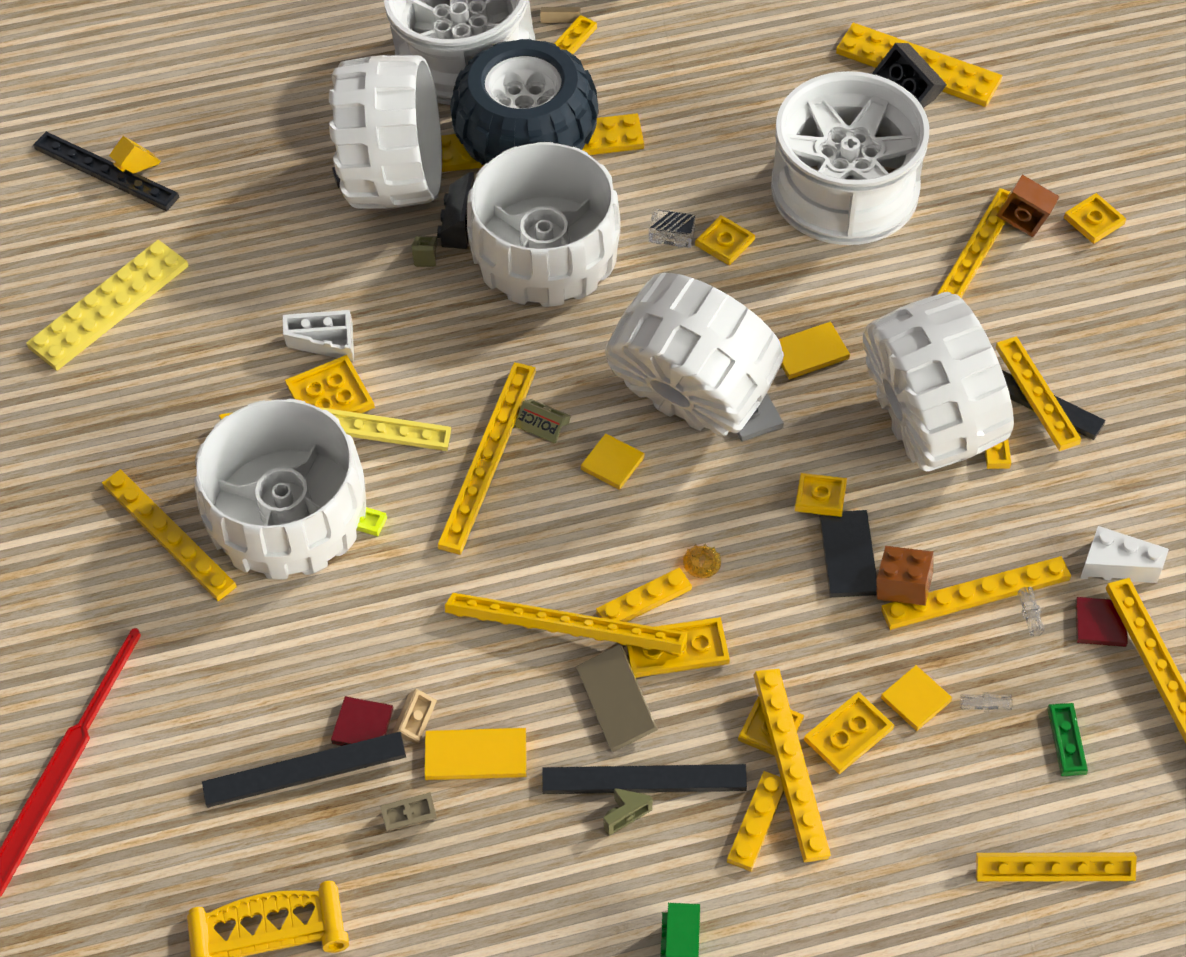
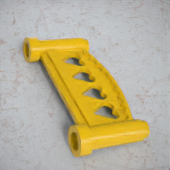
M324 881L319 885L318 891L288 890L262 893L236 900L208 913L205 912L203 907H193L187 915L191 957H242L322 941V947L325 952L336 953L343 951L349 947L348 933L344 931L338 887L334 881ZM312 904L315 906V909L307 925H304L293 913V910L299 906L304 908L306 905ZM281 910H287L289 912L281 929L278 930L267 919V915L270 912L279 913ZM255 915H261L262 920L254 935H251L240 924L244 917L252 918ZM229 920H234L236 925L228 940L225 941L216 932L214 926L219 922L225 924Z

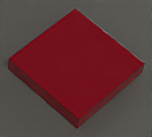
M1076 598L1077 643L1127 646V629L1111 599Z
M345 696L331 738L332 744L344 746L386 735L393 713V705Z

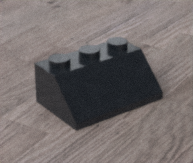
M895 43L872 73L873 75L889 79L905 88L918 100L923 108L933 102L947 86L909 43Z
M469 172L450 184L449 192L444 195V206L446 207L441 210L442 226L438 225L437 238H441L442 247L467 249L468 247L467 200L468 193L473 188L475 182L474 172Z

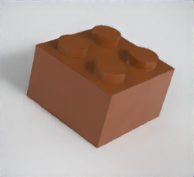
M1022 174L996 216L1029 236L1034 237L1052 212L1060 196Z
M885 546L877 575V600L926 606L933 576L934 551Z

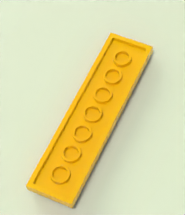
M854 22L836 48V54L876 68L895 43H909L947 84L942 92L983 107L987 106L1002 80L1001 74Z

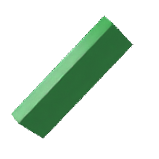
M1074 703L1049 704L1047 710L1061 776L1087 775L1088 768Z

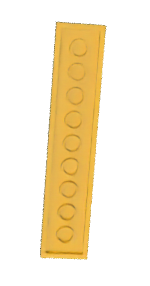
M638 113L597 118L595 131L589 143H585L582 150L587 152L588 155L644 149ZM456 134L441 135L442 172L482 168L484 166L468 154Z

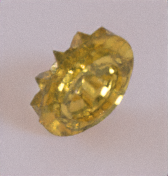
M706 543L703 546L695 544L693 548H687L686 554L683 556V565L690 575L696 578H709L719 571L721 556L715 550V547H708ZM704 555L706 561H704V564H702V567H700L698 559H700L701 556Z

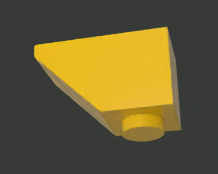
M124 135L109 154L115 161L114 166L123 172L128 170L133 174L156 166L161 162L149 150Z

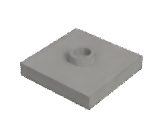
M768 394L765 395L742 430L737 433L741 442L783 428L784 422Z

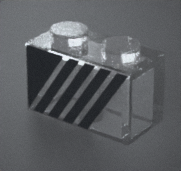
M653 209L649 225V242L691 248L696 228V215Z

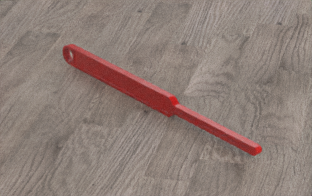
M133 628L128 634L79 723L68 728L0 848V897L5 892L89 742L88 729L140 639L139 629Z

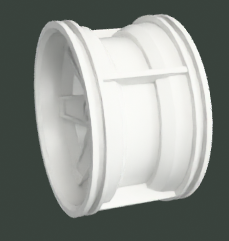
M384 0L386 15L392 32L395 55H419L426 60L432 75L437 103L450 105L458 74L468 65L469 60L482 50H488L494 44L518 39L535 40L529 0Z
M849 71L829 73L812 78L796 87L785 98L776 119L775 158L771 182L772 197L783 218L795 229L811 238L839 245L871 243L886 238L901 229L912 217L918 204L922 164L929 140L928 118L918 100L905 88L889 79L869 73ZM811 166H817L819 171L812 169ZM882 166L896 168L897 170L888 173Z

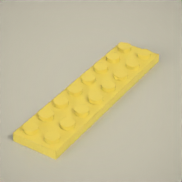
M160 240L155 241L26 342L28 348L58 371L189 267L187 260Z

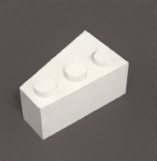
M350 310L283 315V336L287 348L334 358L347 355L350 361L354 362L353 323Z
M1098 526L1080 579H1088V577H1103V580L1130 578L1132 582L1157 583L1169 549Z

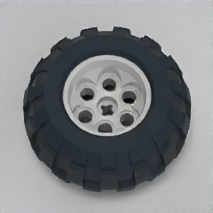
M532 39L500 42L494 44L490 49L482 50L469 60L464 70H461L458 74L450 102L452 126L457 138L464 145L468 154L482 165L489 163L492 159L510 148L537 142H553L582 150L585 143H589L595 131L599 114L597 90L589 71L584 70L581 60L569 51L560 49L556 44Z

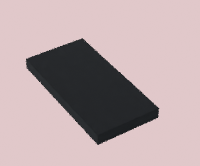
M867 510L842 511V517L820 514L830 598L877 595V575Z

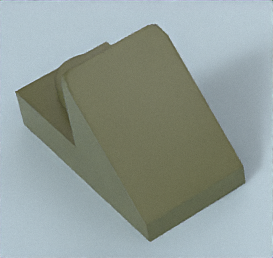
M437 236L415 237L412 244V255L416 267L436 266Z
M614 789V799L620 808L614 807L603 817L604 829L610 836L652 811L653 799L650 795Z

